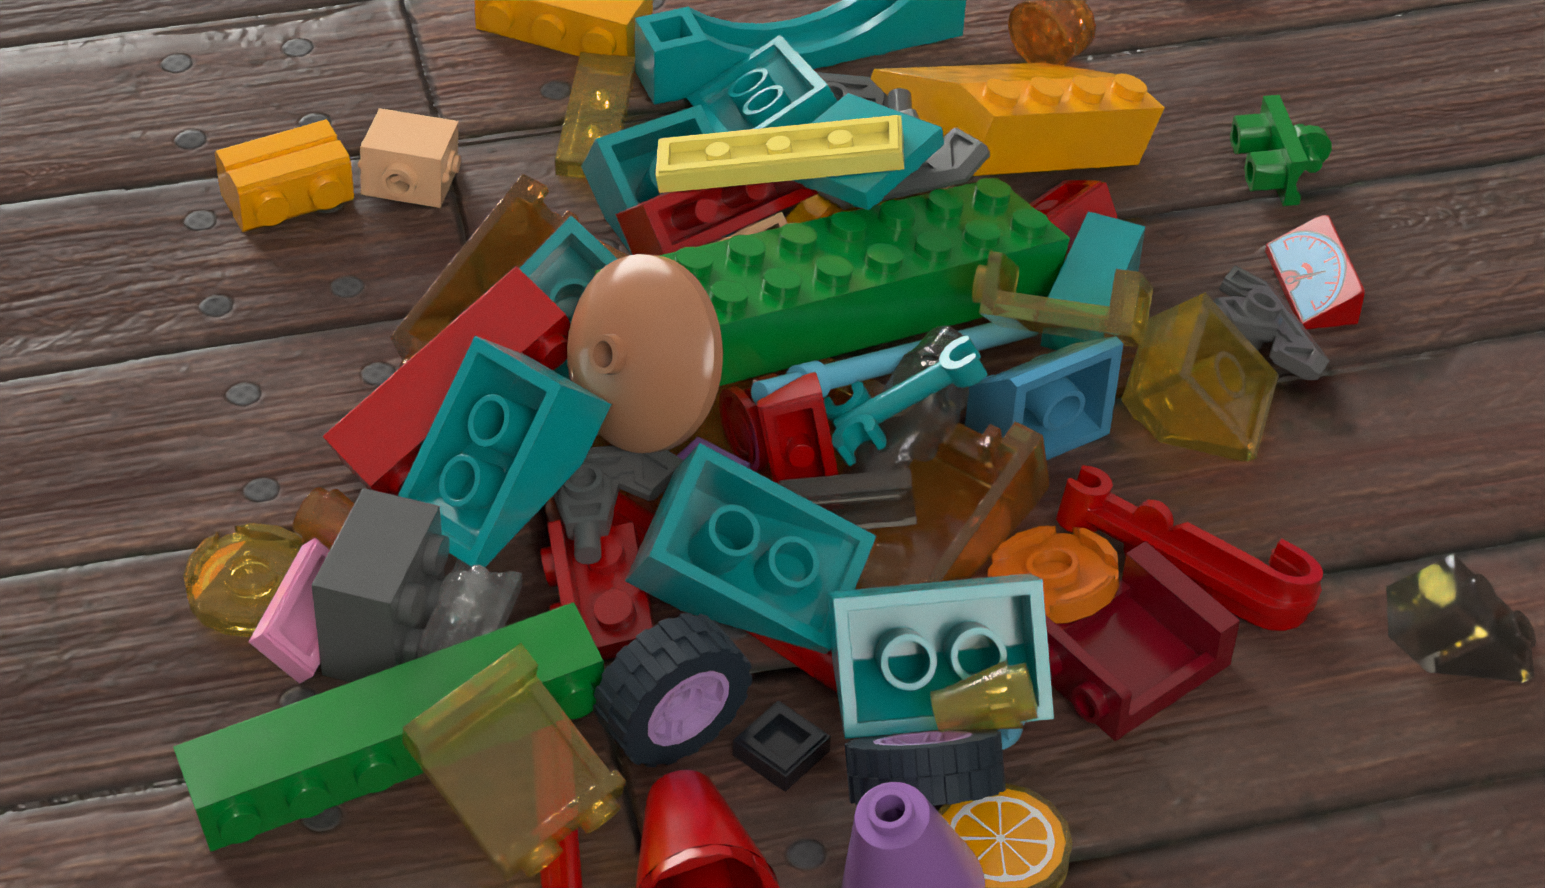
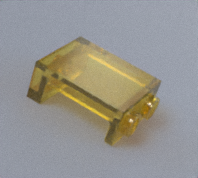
M990 251L987 266L979 265L977 267L973 284V302L981 303L979 313L997 326L1086 340L1117 336L1126 346L1144 348L1153 286L1141 272L1122 269L1115 270L1110 306L1108 307L1016 293L1019 266L1004 253Z
M522 643L403 727V745L506 881L520 870H523L527 877H531L543 870L563 852L558 842L581 826L585 833L589 834L610 820L621 809L616 799L622 796L626 782L617 769L613 772L609 771L537 677L538 664Z

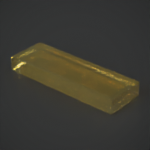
M580 52L556 152L555 175L586 178L581 166L595 139L624 129L636 74L635 57Z

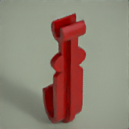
M1082 465L1077 481L1072 478L1067 479L1056 517L1059 525L1065 530L1072 533L1073 527L1085 528L1092 532L1100 530L1124 543L1123 550L1125 556L1127 552L1146 541L1228 611L1253 625L1267 630L1286 631L1297 628L1306 621L1308 614L1315 609L1322 591L1320 584L1324 574L1322 567L1313 556L1288 541L1281 539L1277 543L1276 548L1271 552L1268 561L1270 565L1268 566L1259 559L1189 522L1173 526L1174 518L1172 512L1160 501L1154 499L1146 500L1137 507L1111 493L1113 487L1111 478L1101 469Z

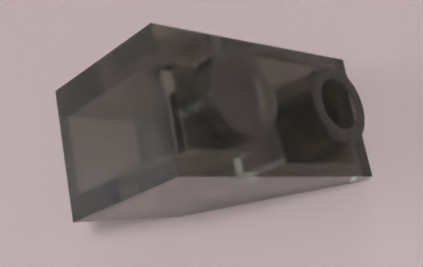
M1454 554L1386 586L1388 637L1427 672L1524 682L1534 677L1532 648L1536 645V635L1530 621L1524 613L1519 610L1513 611L1500 599L1485 576L1479 573L1475 575Z

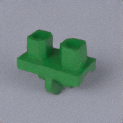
M1280 95L1263 96L1260 114L1236 115L1233 117L1230 143L1235 155L1247 154L1244 171L1245 180L1250 192L1276 190L1282 206L1300 205L1301 195L1296 186L1299 176L1304 171L1309 173L1318 172L1322 168V163L1329 157L1332 151V143L1326 131L1319 126H1305L1300 123L1293 126Z

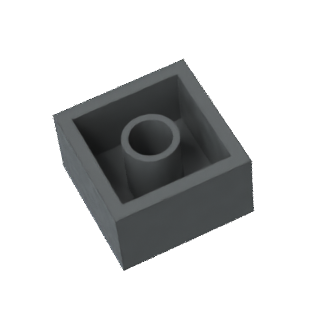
M362 489L312 583L323 676L354 682L426 656L429 645V631L435 620L442 621L446 617L453 593L452 583L445 581L444 567L449 554L450 541L448 536L442 535L440 506L370 489Z

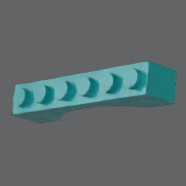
M842 0L818 12L791 20L769 23L726 21L707 16L690 7L635 18V72L654 105L678 101L686 98L779 35L791 45L812 69L834 66L838 63L874 55H883L896 50L963 36L966 0Z

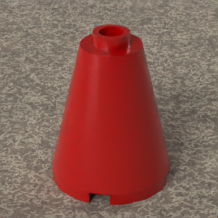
M679 770L664 775L652 785L646 800L635 888H780L775 872L708 776L693 770Z

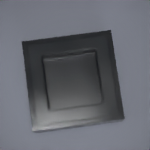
M778 700L733 739L732 755L786 792L830 752L831 736Z

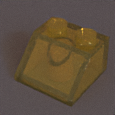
M1202 293L1147 319L1121 401L1128 408L1133 418L1141 422L1161 443L1248 462L1257 458L1279 374L1206 293Z

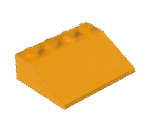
M1049 63L874 69L870 78L887 96L891 90L896 88L909 90L912 97V109L916 110L921 120L942 127L943 137L953 128H958L984 143L990 151V157L973 176L1139 165L1165 108L1147 92L1146 84L1132 75L1113 74Z

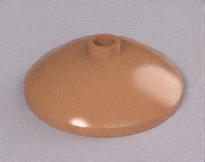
M636 254L625 256L609 263L593 277L577 303L567 343L570 381L612 404L598 431L602 438L610 444L629 452L654 453L666 451L680 445L697 431L706 419L715 401L723 364L722 336L717 314L706 290L697 278L684 266L667 257Z

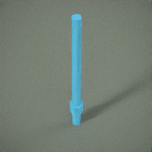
M1026 313L824 365L816 360L794 365L788 369L785 375L755 382L751 388V395L757 405L758 400L805 374L816 372L824 398L828 395L830 389L846 386L857 380L861 382L938 362L944 348L959 337L968 335L977 350L980 351L1034 337L1040 331V322L1033 313Z

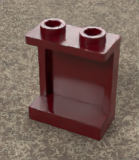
M1146 541L1126 553L1122 580L1119 581L1120 587L1108 605L1091 616L1069 623L1055 624L1046 616L1051 685L1073 704L1078 714L1085 721L1096 724L1115 742L1231 665L1240 620Z

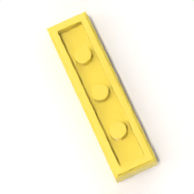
M901 115L661 138L658 139L656 164L659 193L904 170Z

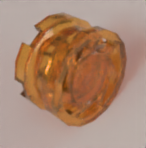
M1022 0L1014 6L1009 14L1008 30L1011 41L1018 53L1028 63H1049L1065 66L1074 56L1082 53L1091 45L1095 39L1096 23L1093 12L1086 0Z

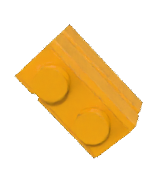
M327 119L215 151L221 196L229 210L232 211L233 217L242 232L263 226H274L286 219L317 210L331 209L354 198L352 166L349 154L341 141L337 139V135Z

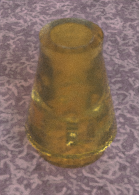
M1006 659L946 688L930 692L932 708L940 733L951 730L1023 729V721L1039 718L1035 693L1026 662L1009 666Z

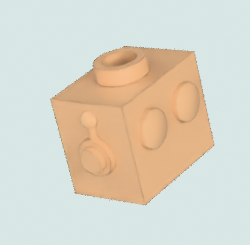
M379 108L360 146L358 167L361 169V195L441 208L454 176L460 169L461 156L458 155L459 121Z

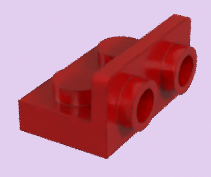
M561 519L547 522L551 546L541 548L542 564L549 586H558L560 602L551 604L550 610L574 602L602 659L607 660L617 657L616 654L625 645L628 646L633 642L638 634L645 629L649 630L655 626L649 593L625 582L640 548L638 534L633 521L612 526L609 535L601 537V558L593 564H582L575 559L574 540L567 538Z

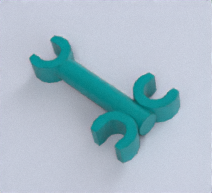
M968 335L959 337L947 345L940 354L939 362L874 398L871 397L863 383L857 380L851 384L853 396L845 404L836 406L829 396L824 399L827 418L834 429H836L832 435V444L846 465L851 466L856 463L854 451L865 441L872 440L878 450L886 446L887 439L878 425L879 423L950 384L965 388L982 381L988 375L979 360L981 358L980 353Z

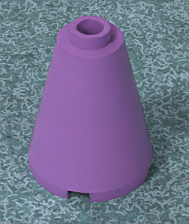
M888 782L873 787L860 799L855 810L841 888H985L983 870L974 852L918 789L902 782Z

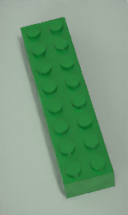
M983 178L971 184L949 189H936L927 194L901 200H888L880 205L873 206L869 210L841 211L834 213L832 216L802 223H788L780 228L750 235H736L728 240L707 245L684 247L676 252L659 256L672 259L689 270L706 290L714 306L722 336L723 364L719 386L787 369L794 365L814 360L818 361L1047 301L1064 264L1070 237L1051 223L1045 214L1033 208L1016 194L1007 183L998 178ZM601 269L595 270L594 276H595Z

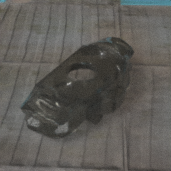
M938 326L931 329L914 349L903 356L881 393L939 362L940 354L944 348L952 341L964 335L948 326ZM950 384L917 402L907 413L901 416H892L879 423L878 425L887 439L886 446L878 450L872 440L861 443L854 451L856 463L851 466L845 464L843 473L855 478L861 488L869 491L884 493L896 488L903 480L907 468L913 459L922 462L932 460L937 453L938 445L948 439L960 419V411L964 409L968 402L969 387H956Z

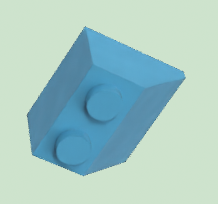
M1117 336L1073 343L1049 354L1039 355L1029 362L997 375L985 377L982 381L969 386L964 430L1005 477L1110 434L1124 344Z

